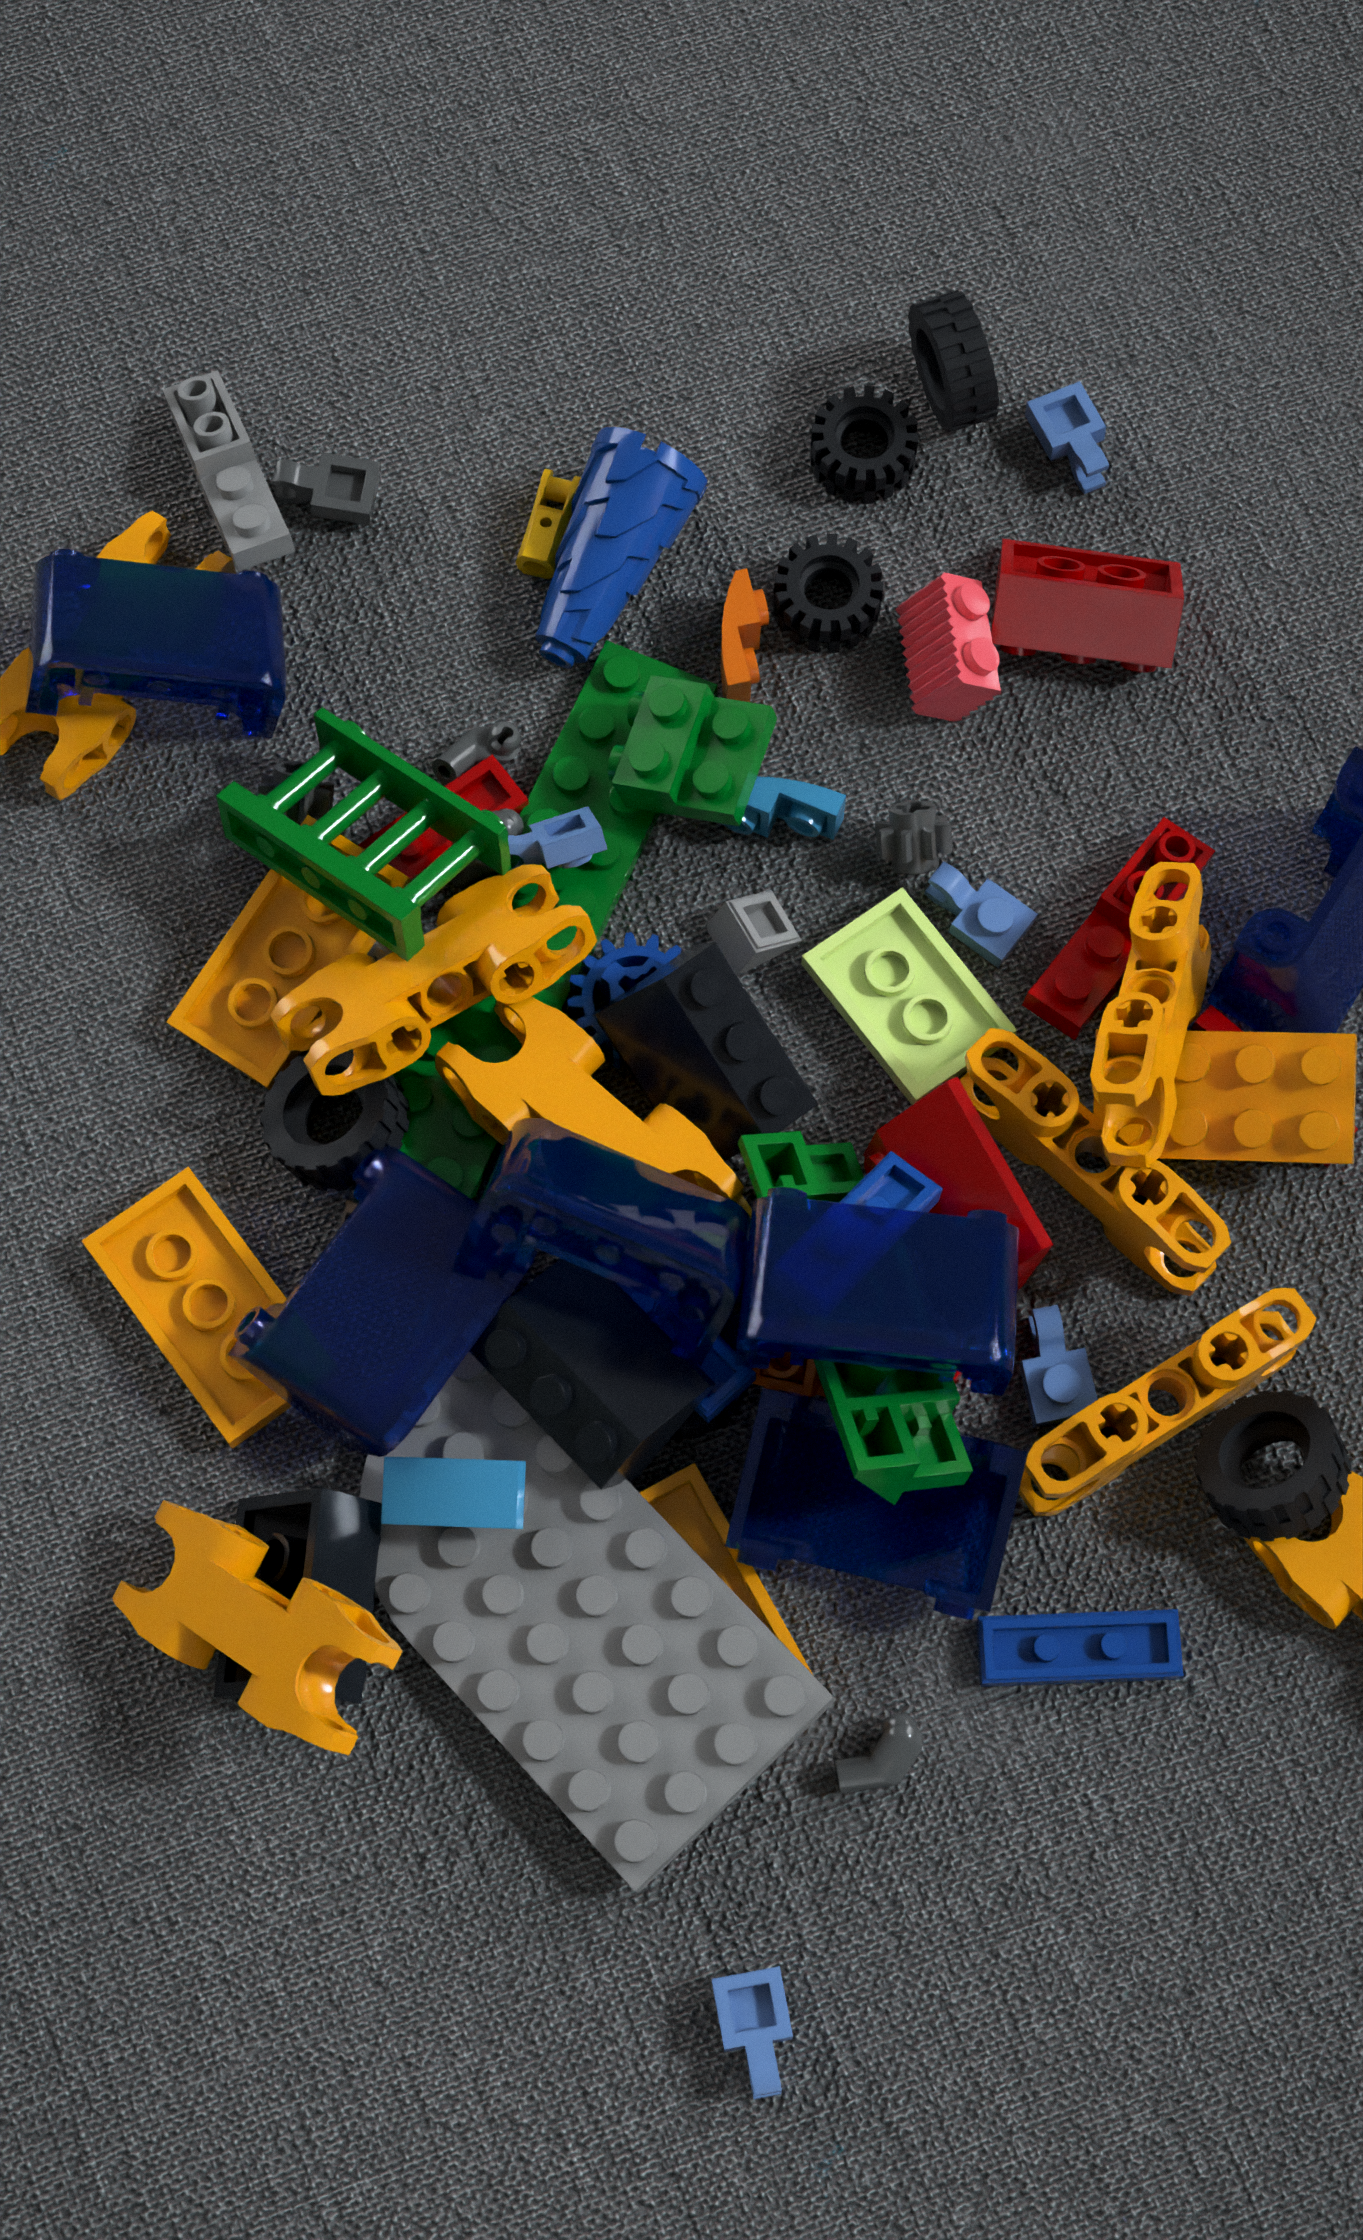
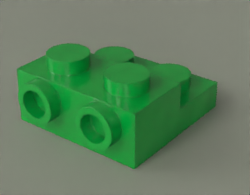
M651 675L645 692L635 691L630 698L627 719L632 728L626 745L617 744L610 753L607 769L612 785L626 807L740 827L777 721V716L772 706L714 697L708 684Z

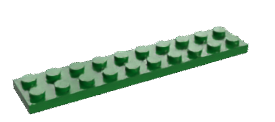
M606 640L528 797L529 805L524 807L520 813L524 826L522 835L531 832L529 827L531 824L587 806L602 828L607 850L592 854V858L585 864L573 868H559L555 866L547 869L544 863L540 864L550 873L553 886L559 897V901L554 909L562 905L580 906L588 914L597 938L595 946L588 954L591 956L660 815L659 812L626 807L608 777L607 768L610 753L615 745H626L632 728L627 719L630 698L635 691L645 692L651 675L708 684L714 697H717L718 685ZM512 856V868L518 864L520 856ZM496 872V873L490 875L489 878H490V877H493V876H496V875H499V873ZM530 883L524 885L516 892L512 900L513 910L532 901L537 894L538 884ZM569 926L547 941V948L550 950H560L568 946L575 938L576 926ZM581 962L562 975L553 985L532 997L564 1013L568 1006L567 1000L573 996L569 982L571 975H583L584 973ZM493 995L430 1029L431 1039L429 1047L424 1054L414 1063L392 1074L405 1090L403 1095L409 1100L410 1111H407V1119L410 1123L408 1132H405L401 1141L403 1145L398 1154L395 1153L388 1161L390 1164L382 1172L378 1171L371 1176L370 1181L364 1183L366 1185L387 1181L390 1190L405 1187L407 1189L406 1194L410 1195L417 1202L419 1208L449 1221L456 1222L461 1226L501 1143L472 1120L463 1103L435 1069V1054L447 1042L454 1045L458 1044L472 1056L490 1063L508 1061L519 1053L522 1045L515 1035L500 1022L499 1016L494 1011L497 1001Z

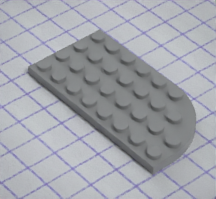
M471 1317L412 1374L391 1401L369 1447L362 1474L360 1498L382 1503L384 1457L526 1461L523 1529L382 1524L374 1588L391 1620L408 1642L631 1888L639 1893L815 1722L836 1699L626 1479L621 1484L601 1490L467 1350L483 1330Z

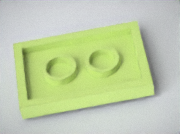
M903 887L802 955L801 965L912 1105L944 1082L955 1077L959 1078L966 1073V1052L990 1028L1007 1030L1016 1035L1017 1029ZM1001 1047L991 1048L983 1056L989 1057Z

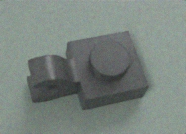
M321 452L318 468L289 460H277L272 484L276 485L274 500L287 504H301L311 500V516L370 526L381 476V463Z

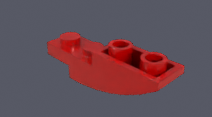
M1163 817L1101 894L1092 913L1028 991L1022 1006L1075 1040L1096 1012L1103 1010L1122 984L1132 947L1129 917L1135 895L1145 873L1158 862L1194 863L1201 874L1216 850ZM1179 882L1167 883L1158 888L1154 895L1160 900L1178 901L1185 897L1188 886Z

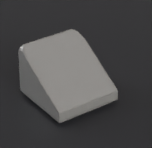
M772 890L726 901L707 923L709 935L716 942L735 974L747 972L798 946L802 941Z

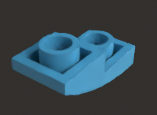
M757 776L740 827L723 825L740 834L749 835L755 832L768 838L778 817L785 820V823L799 834L808 837H817L820 834L834 840L844 819L846 795L802 781Z
M384 1457L381 1524L523 1529L526 1461Z

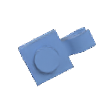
M1076 382L1028 401L1026 403L1025 416L1050 461L1067 455L1073 477L1083 494L1104 487L1106 481L1100 472L1107 470L1109 464L1103 451L1096 443L1104 440L1106 425L1081 382Z
M588 806L529 825L531 831L529 833L518 836L508 835L510 855L520 856V860L514 868L527 864L540 865L541 863H544L547 869L555 866L559 868H573L588 862L592 858V854L607 850L602 828Z
M944 861L928 880L930 885L924 892L931 901L956 916V919L950 926L949 933L997 968L1002 965L1031 928L1038 915L989 878L986 879L978 891H975L961 872Z
M1058 1305L1032 1309V1316L1027 1318L1036 1358L1022 1360L1019 1368L1033 1428L1062 1423L1098 1400L1086 1349L1066 1351L1063 1323Z
M780 1966L711 1979L724 2053L745 2049L754 2100L781 2095L782 2088L773 2043L792 2040L793 2034Z

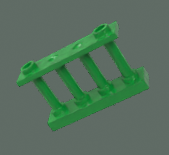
M321 707L313 714L320 750L266 796L263 794L254 795L235 781L216 795L225 837L408 962L425 946L420 907L476 858L502 876L512 868L507 827L493 812L486 809L481 811L369 738L361 727L353 721H343ZM338 767L361 782V784L311 826L307 824L300 826L284 815L286 811ZM383 797L407 812L357 857L353 855L346 857L329 845ZM429 827L454 843L404 888L398 886L392 888L374 876Z

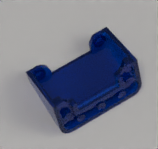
M72 549L54 550L49 556L40 559L35 566L25 712L56 716L58 703L61 699L79 695L78 705L91 706L93 693L216 706L215 719L228 720L230 712L235 713L241 718L242 735L272 738L286 700V663L281 589L275 582L270 581L267 575L257 571H241L232 574L87 557L81 552Z
M1357 746L1354 747L1341 768L1329 800L1311 831L1320 837H1325L1329 845L1330 856L1324 871L1336 878L1309 922L1292 912L1280 908H1266L1255 913L1248 920L1231 947L1207 1003L1258 1032L1336 1033L1363 988V750Z
M525 1118L517 1121L510 1128L455 1260L486 1273L490 1262L497 1256L516 1254L513 1262L526 1267L535 1248L545 1251L656 1299L657 1302L650 1321L662 1326L664 1321L667 1320L672 1325L675 1338L670 1353L701 1366L734 1309L741 1287L752 1222L749 1214L729 1198L722 1197L563 1128L550 1120Z
M384 1147L381 1151L375 1149L362 1160L352 1177L358 1183L354 1190V1197L360 1201L283 1304L275 1303L265 1310L261 1306H256L245 1315L234 1332V1337L238 1341L227 1354L345 1449L376 1457L385 1456L393 1451L410 1433L526 1274L537 1254V1247L519 1231L396 1147Z
M787 1187L768 1189L767 1197L754 1200L735 1366L768 1369L770 1358L784 1357V1352H791V1365L803 1366L805 1358L939 1373L938 1381L951 1383L956 1371L962 1372V1378L970 1380L969 1392L1003 1396L1013 1375L1020 1238L1019 1228L1007 1223L1008 1216L994 1210L978 1209L969 1211L967 1217L811 1200L807 1199L808 1195L806 1192Z
M766 1386L762 1390L725 1547L739 1550L737 1562L757 1568L775 1571L778 1559L792 1561L793 1559L922 1591L925 1595L936 1598L934 1611L973 1620L975 1609L991 1611L1028 1452L1011 1445L959 1433L973 1469L965 1484L905 1491L897 1503L893 1505L854 1478L827 1400Z

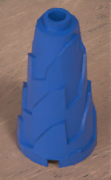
M605 427L598 432L592 444L589 459L572 500V516L556 552V569L542 607L540 624L535 635L536 640L542 645L539 654L557 666L571 669L574 662L586 663L598 641L607 634L616 622L630 597L639 594L664 548H671L707 489L706 484L708 480L703 472L682 453L662 441L656 452L641 447L646 434L627 428Z

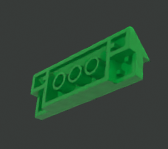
M801 1131L741 1135L738 1141V1146L779 1261L864 1178L851 1142L805 1145ZM900 1240L820 1322L794 1304L853 1476L893 1505L897 1503L905 1491L964 1485L973 1472L952 1415L954 1408L961 1398L902 1240Z

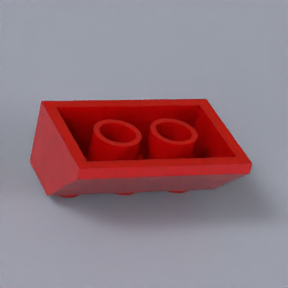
M1002 538L990 624L992 643L1000 645L1002 651L1018 656H1031L1036 653V650L1060 653L1062 659L1076 664H1092L1098 658L1120 661V665L1123 668L1135 672H1154L1157 667L1171 669L1184 604L1181 564L1179 562Z
M955 1077L941 1084L876 1130L863 1156L865 1157L864 1168L866 1175L892 1151L943 1188L939 1202L902 1240L909 1248L915 1247L926 1267V1281L934 1298L941 1304L946 1303L954 1319H957L1020 1290L1053 1246V1243L959 1078Z

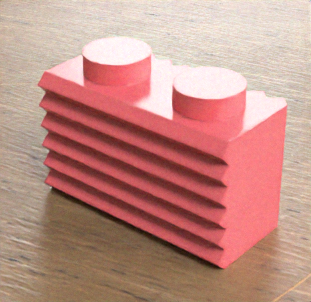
M944 572L895 609L900 615L897 621L902 626L899 632L904 637L901 644L906 648L902 654L908 659L904 665L909 669L906 676L911 680L908 687L913 692L910 698L915 703L911 708L918 715L953 722L961 721L963 716L970 715V711L978 710L977 706L986 705L985 701L994 700L993 696L1001 695L997 671L1000 659L998 651L992 643L987 614L990 608V601L983 589L982 581Z

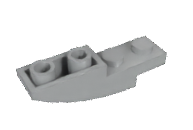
M219 371L191 377L182 383L162 389L207 506L224 546L230 552L237 571L239 572L295 552L290 532L258 465L251 441Z

